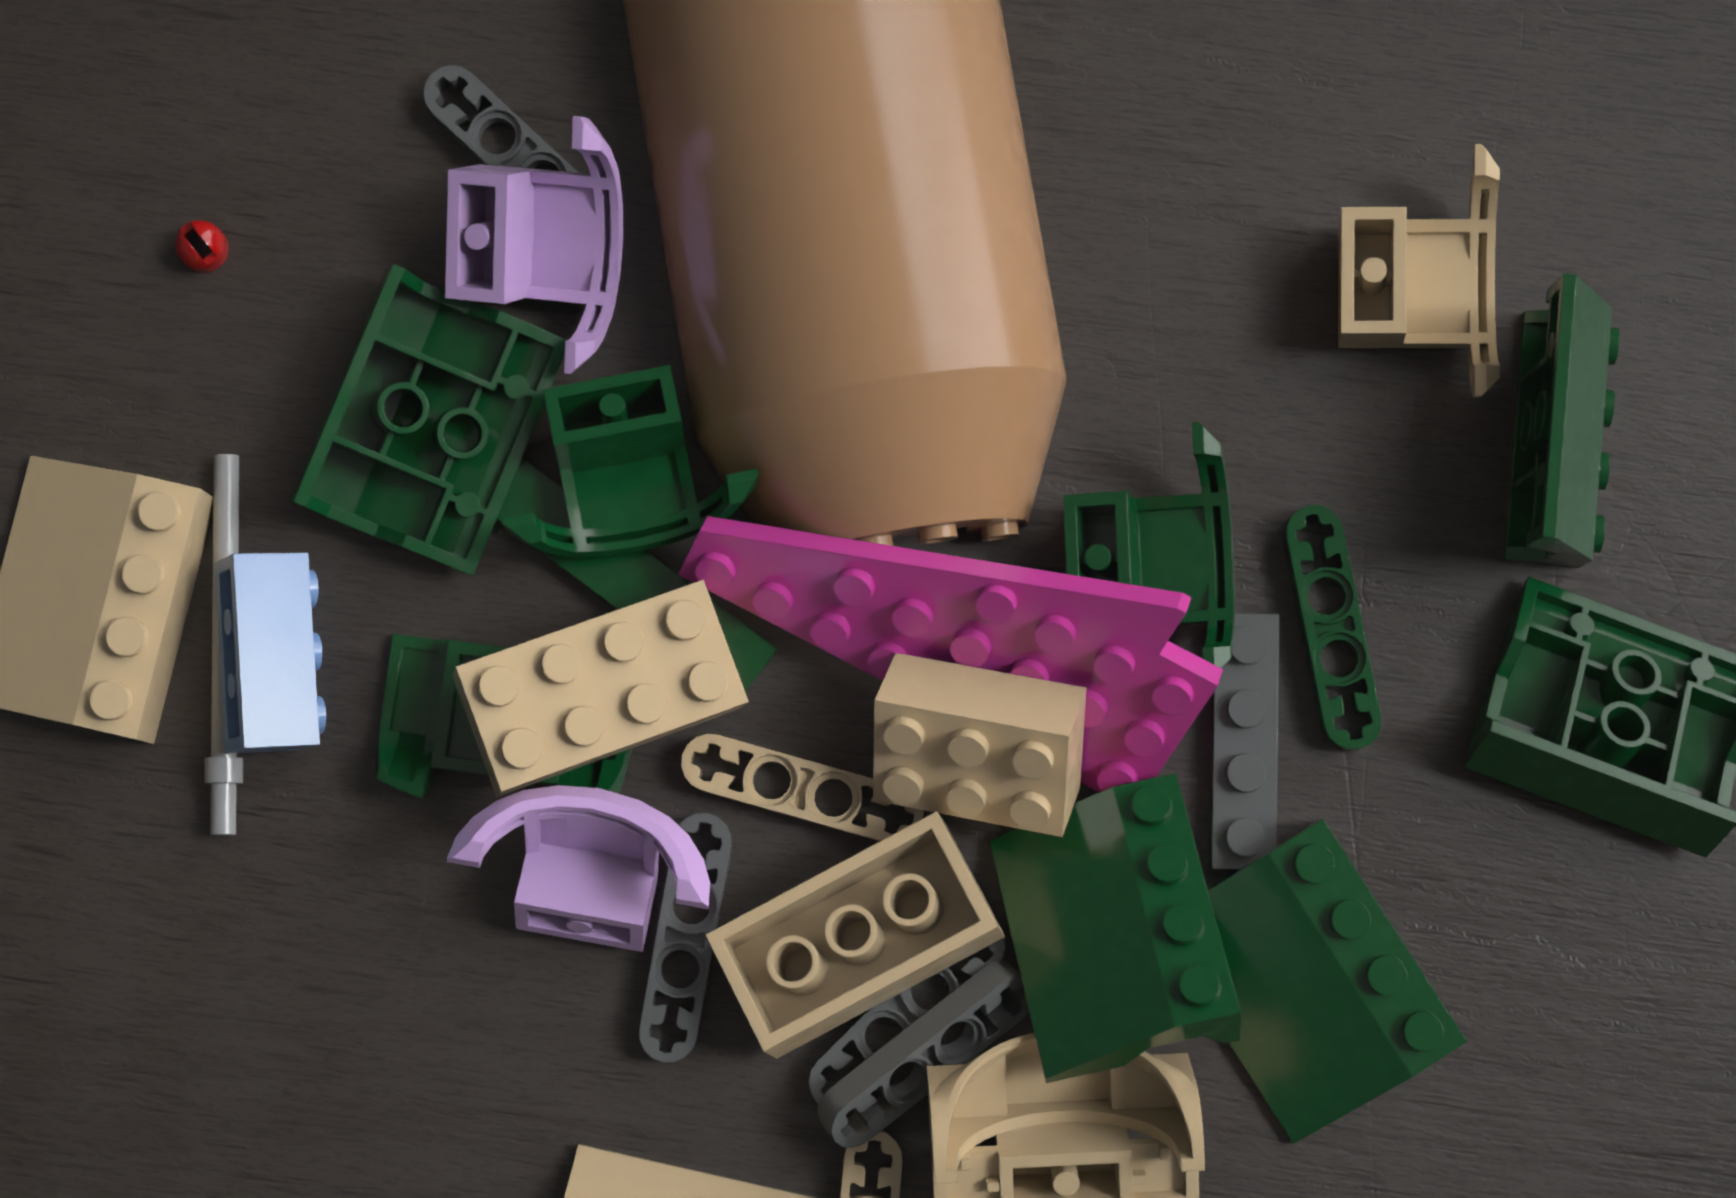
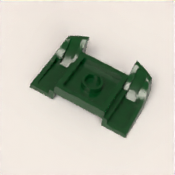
M393 634L375 757V772L378 780L406 793L423 798L425 793L433 789L437 768L488 775L452 675L456 666L508 649L507 647ZM632 748L540 782L561 786L600 788L620 794Z

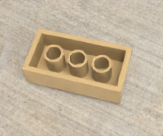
M704 580L456 666L452 675L496 797L739 710L749 702Z
M938 811L711 931L706 934V937L763 1051L777 1059L1004 938L1005 935L946 823Z

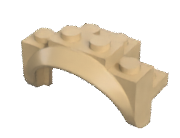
M1031 1033L1005 1041L966 1064L927 1066L934 1198H1199V1171H1205L1204 1136L1200 1097L1188 1053L1152 1055L1144 1051L1123 1067L1046 1083L1035 1035ZM1127 1129L1143 1133L1152 1138L1129 1139ZM995 1136V1146L974 1147L984 1140Z

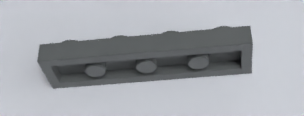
M1235 613V637L1232 657L1222 668L1223 672L1219 684L1212 694L1209 869L1240 870L1277 846L1279 614Z

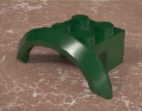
M670 365L543 389L571 528L544 523L536 517L534 512L502 518V524L508 534L542 552L560 556L595 557L643 551L697 535L707 516L727 519L757 486L758 468L727 474L722 486L708 498L697 504Z
M1192 422L1193 455L1198 467L1202 493L1135 498L1128 491L1063 495L1066 574L1181 592L1190 596L1191 600L1187 612L1179 625L1208 624L1206 643L1202 648L1203 659L1222 669L1232 657L1235 637V572L1229 488L1221 444L1199 422Z

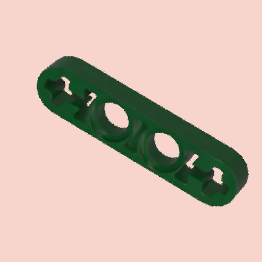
M1308 505L1299 509L1287 521L1283 530V545L1320 729L1324 738L1333 747L1342 751H1355L1370 745L1377 738L1381 729V711L1343 526L1339 517L1331 509L1321 505ZM1306 519H1314V524L1317 528L1328 529L1329 537L1320 543L1322 562H1325L1334 557L1337 568L1321 567L1307 575L1302 573L1301 564L1310 565L1314 562L1310 543L1298 542L1296 533L1306 527ZM1320 579L1330 580L1340 587L1343 594V603L1336 613L1323 615L1311 607L1308 600V591L1315 581ZM1333 641L1343 642L1353 650L1355 666L1348 676L1334 677L1323 669L1321 652L1328 643ZM1360 681L1363 693L1354 692L1349 697L1354 714L1365 713L1367 725L1358 729L1357 740H1350L1347 730H1336L1334 725V719L1344 714L1342 695L1329 700L1326 688L1342 689Z

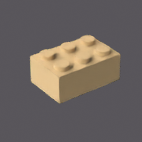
M895 653L874 700L873 801L930 812L938 811L940 814L1063 837L1080 789L1087 688Z

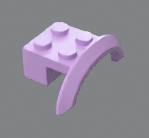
M573 116L572 149H577L583 155L590 174L484 164L448 170L445 298L506 304L523 298L586 304L576 332L569 340L565 341L564 374H571L580 368L597 351L606 335L616 304L623 249V201L618 166L610 146L589 118Z
M557 785L522 790L499 799L470 819L455 837L447 857V862L480 868L484 855L496 841L513 829L524 825L526 855L514 900L516 929L643 952L658 885L659 853L674 876L676 904L709 909L710 880L704 859L690 836L669 816L646 803L600 788Z

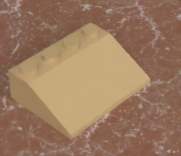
M30 456L0 570V709L154 744L213 514V497L200 488L144 475Z

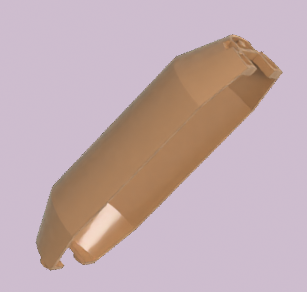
M623 0L695 444L722 483H724L727 474L758 468L757 486L739 506L747 520L754 524L893 546L892 539L918 535L919 544L950 541L958 538L956 528L965 527L966 535L980 533L982 542L999 541L1018 536V526L1028 525L1067 383L1000 0Z

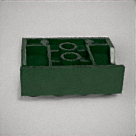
M392 264L385 269L288 499V503L473 576L544 406L545 397L543 389L551 388L565 355V341L567 339L500 310L475 304L467 300L445 298L444 290L428 284L406 269Z
M1563 273L1546 291V303H1549V310L1524 311L1522 315L1503 561L1580 568L1593 561V553L1601 552L1605 538V517L1596 513L1598 490H1605L1610 473V455L1608 452H1601L1603 427L1609 428L1614 416L1615 393L1614 390L1606 389L1608 365H1614L1618 357L1620 332L1619 328L1611 327L1612 307L1578 275Z
M1528 576L1523 584L1482 699L1464 767L1706 858L1736 826V811L1729 808L1736 775V654Z
M1176 773L1114 786L1074 803L1063 837L1017 828L989 841L1046 1083L1123 1067L1148 1048L1183 1040L1205 1037L1224 1043L1240 1041L1241 1010Z
M1324 819L1312 821L1275 848L1208 888L1241 1010L1240 1041L1228 1044L1292 1144L1412 1078L1468 1042Z

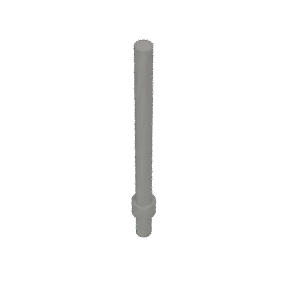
M235 454L214 455L211 757L204 758V784L211 785L210 835L214 836L236 835L237 785L243 784V758L237 757V753L225 754L214 566L215 562L231 554H239V455Z

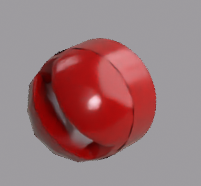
M193 220L183 225L176 234L175 252L179 260L194 272L209 273L215 271L222 266L228 256L229 245L226 236L215 224L209 221ZM196 232L200 239L213 251L204 259L188 241L189 237Z

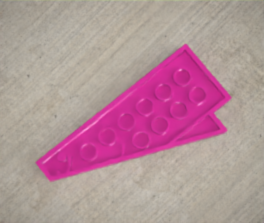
M707 516L678 574L693 583L704 580L708 591L882 681L895 653L1086 687L1080 783L1098 793L1114 786L1157 777L1217 688L1223 669L1168 641L1185 616L1191 600L1190 596L1181 592Z

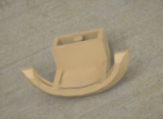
M1475 144L1473 150L1468 219H1407V207H1342L1339 220L1338 348H1468L1469 378L1473 398H1480L1500 378L1495 322V242L1500 168L1482 144Z

